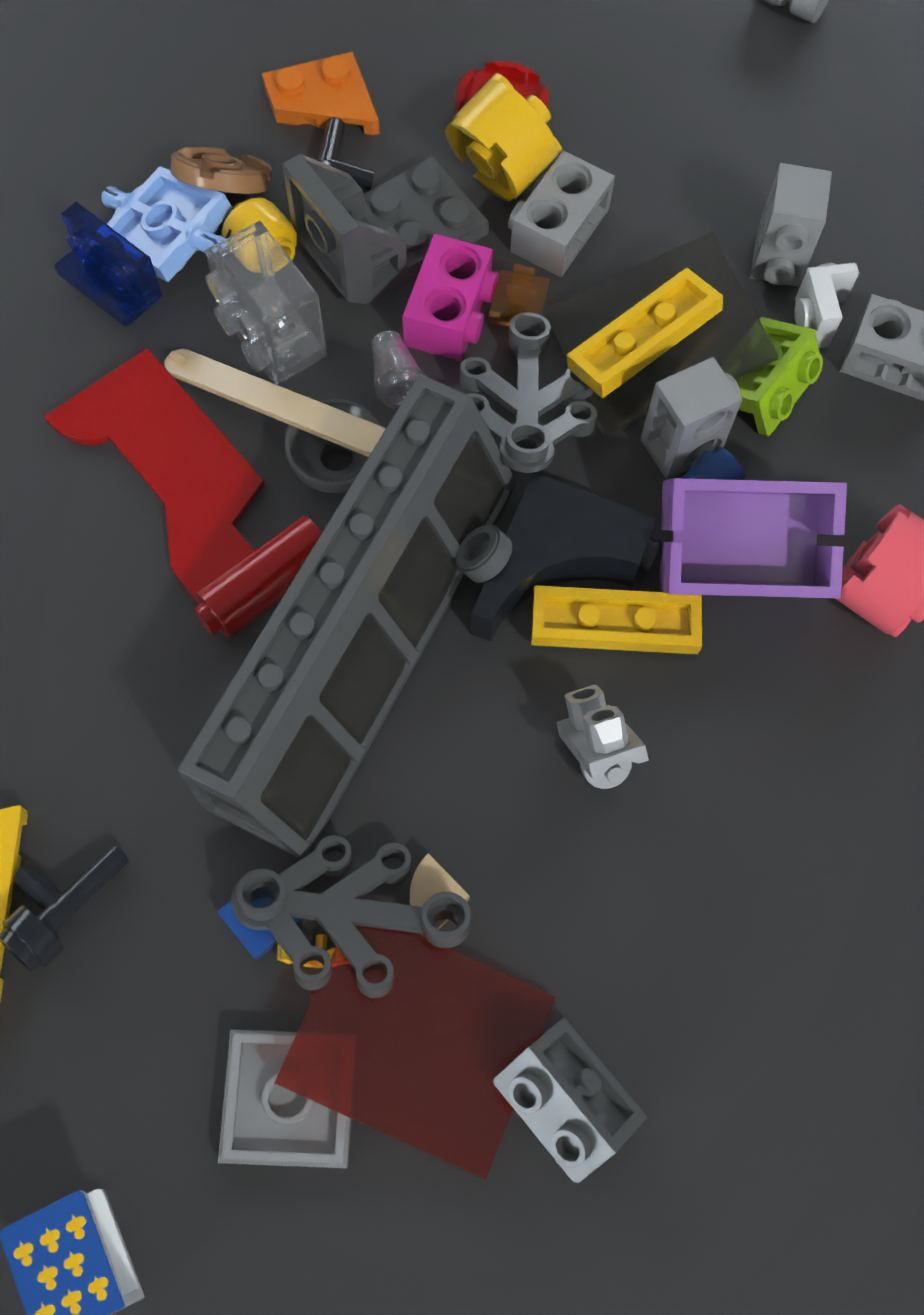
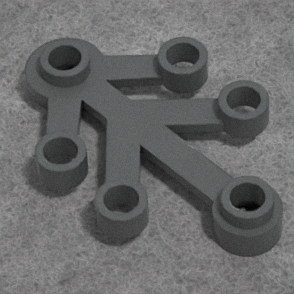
M532 312L515 315L509 324L508 345L517 357V389L495 373L487 360L480 357H469L463 360L460 364L459 383L462 388L470 392L485 391L516 416V423L512 425L490 408V402L485 396L477 393L466 394L472 397L492 437L500 443L499 450L502 462L509 468L523 473H534L548 467L553 460L554 445L570 435L576 437L590 435L594 431L597 418V410L592 404L585 401H574L566 406L565 414L544 426L538 424V417L566 399H587L594 391L568 368L565 371V375L538 391L539 357L548 347L551 326L544 316Z
M330 835L323 838L317 844L315 851L279 874L269 869H256L248 872L238 881L231 894V906L235 918L249 929L269 930L293 962L296 982L307 990H318L329 982L332 975L331 958L323 948L311 946L293 918L316 920L355 969L356 984L359 991L369 998H380L390 992L394 983V967L386 956L376 954L354 925L420 933L424 935L429 943L440 948H452L461 944L466 939L470 930V907L463 897L453 892L436 893L424 903L423 907L360 899L382 883L399 884L410 875L411 854L404 845L394 842L381 846L376 852L375 858L321 894L301 892L300 890L322 874L329 877L341 876L350 869L352 864L351 845L345 838L338 835ZM336 850L342 852L344 857L339 861L330 862L324 858V855L329 851ZM388 858H398L404 864L397 869H388L382 863ZM266 896L274 900L272 905L265 908H255L252 906V903L259 897ZM448 919L456 925V928L450 932H443L437 930L434 924L439 920ZM309 961H318L324 966L323 970L316 975H307L301 971V968ZM374 968L384 971L387 975L379 983H370L363 976L368 970Z

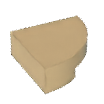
M428 853L422 859L413 875L410 886V905L423 907L424 903L432 895L439 892L456 893L468 902L470 899L468 893ZM448 919L437 921L434 924L435 928L439 930Z

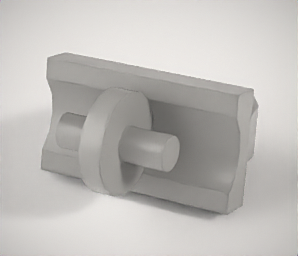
M591 685L564 695L569 718L556 722L559 736L579 761L580 769L585 779L591 785L601 789L613 788L621 784L628 777L632 768V762L640 764L649 761L644 742L625 723L624 715L617 706H606L604 693L597 685Z

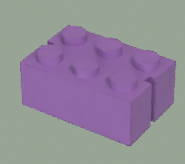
M683 478L663 480L661 530L672 531L671 541L660 542L658 590L667 594L841 598L844 547L817 545V534L844 535L847 483Z

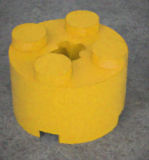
M496 73L445 127L447 141L461 163L469 157L478 169L473 177L492 194L504 201H511L513 198L516 199L562 152L560 143L546 124L551 119V114L545 104L534 95H530L525 99L499 73Z

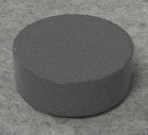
M495 525L480 526L469 533L462 541L457 551L456 565L472 581L478 583L488 581L496 576L507 564L512 553V541Z

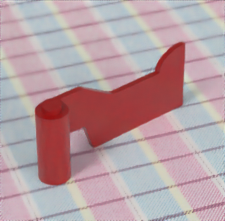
M148 348L44 416L46 422L56 432L73 442L84 445H99L110 440L165 505L172 571L199 604L193 611L212 636L221 631L230 639L279 603L322 534L318 526L310 518L303 515L258 549L254 550L234 526L264 487V480Z

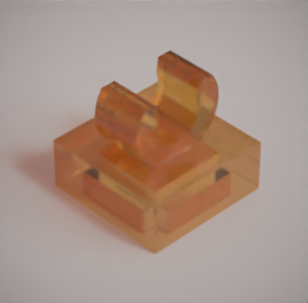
M519 264L514 265L513 271L501 269L490 307L489 322L509 326L510 320L520 313L532 312L543 315L550 279L534 276L535 268Z

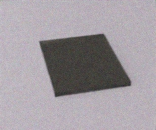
M709 232L543 309L567 360L566 355L686 267L723 295V310L603 399L595 392L585 399L586 402L592 404L597 410L596 424L603 438L646 419L656 382L704 360L714 357L724 373H729L734 379L778 360V354L748 299V291L743 289L713 232Z

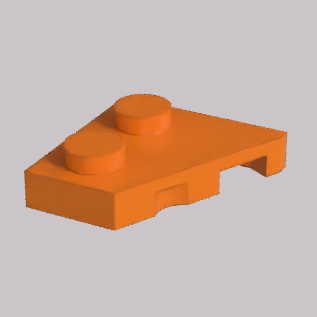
M353 51L262 73L264 89L276 123L297 126L310 124L316 128L325 129L328 119L336 117L347 124L362 125L366 135L380 134L379 119Z

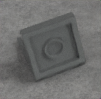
M298 154L282 163L291 223L297 232V239L350 303L367 305L417 276L434 234L472 244L488 235L489 221L433 156L363 194V190L349 173L305 155Z

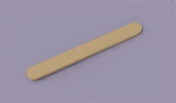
M188 349L172 351L164 362L166 370L174 378L367 457L370 456L386 429Z

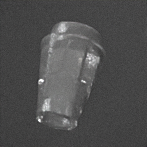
M383 331L377 334L371 343L373 349L375 393L380 400L384 401L386 406L398 409L419 374L424 375V373L402 341L400 334L395 331Z

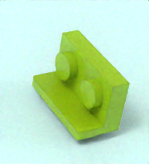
M761 317L721 368L724 373L732 375L739 386L741 398L743 399L739 410L753 414L758 434L769 437L779 423L789 417L794 404L806 388L818 379L823 366V358L819 352L815 329Z

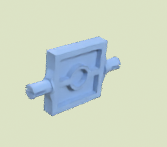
M161 166L157 168L144 184L131 193H125L114 186L106 187L108 192L103 190L101 196L102 203L106 207L115 210L112 219L95 236L105 251L166 282H169L198 250L216 259L222 257L219 251L224 254L226 253V239L214 234L218 226L233 209L225 194L180 181L170 173V170Z

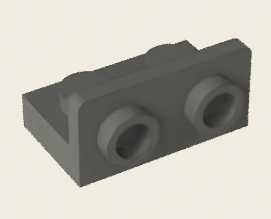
M565 1017L530 1045L494 1078V1085L574 1183L581 1182L612 1157L648 1118Z

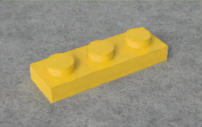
M686 267L566 355L568 369L603 399L723 310V295Z
M534 585L531 645L698 655L702 648V595Z

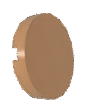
M193 146L182 147V149L171 154L170 173L180 181L204 189L251 194L269 190L272 168L264 160L252 155H243L241 161L230 156V152H226L225 149Z

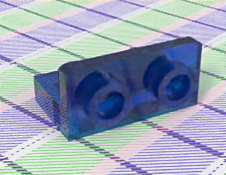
M76 201L61 214L70 235L67 238V242L72 250L55 264V269L60 277L123 326H130L163 296L151 258Z

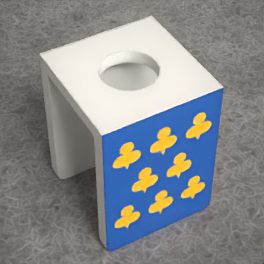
M95 1189L87 1194L84 1191H76L0 1231V1240L26 1315H112L145 1298L107 1194L103 1189Z

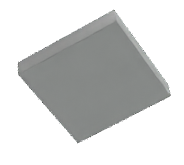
M231 1029L218 1163L348 1168L357 1036L354 1034Z

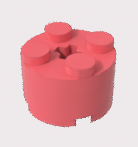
M901 504L893 507L875 526L883 534L878 531L868 542L863 540L842 569L841 598H835L887 635L890 634L894 638L907 627L911 620L917 624L924 620V520Z

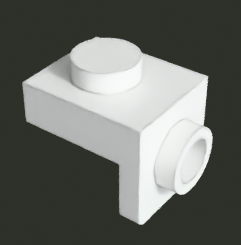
M825 263L817 267H810L806 271L795 298V322L798 326L815 329L819 348L829 347L843 318L839 302L847 300L859 275L856 263Z

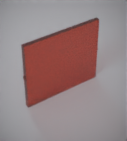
M354 925L376 954L384 955L392 962L394 967L392 989L388 994L380 998H369L363 995L356 984L355 969L336 946L331 957V978L324 987L318 990H311L310 998L312 1001L274 1084L486 1180L513 1107L494 1085V1078L541 1037L556 997L451 949L436 947L418 934ZM374 968L368 970L363 977L370 983H379L387 975L384 971Z

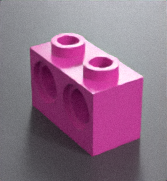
M438 234L433 235L402 316L404 346L462 362L468 343L477 344L484 322V314L480 313L483 302L491 303L496 292L499 273L492 271L493 249Z

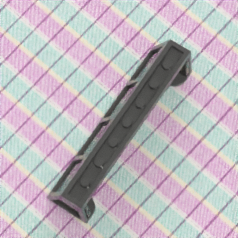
M419 374L177 769L204 809L299 859L309 855L463 582L466 575L456 565L457 551L462 541L469 533L480 526L495 525L516 487V480L510 468L502 462L500 450L471 396Z

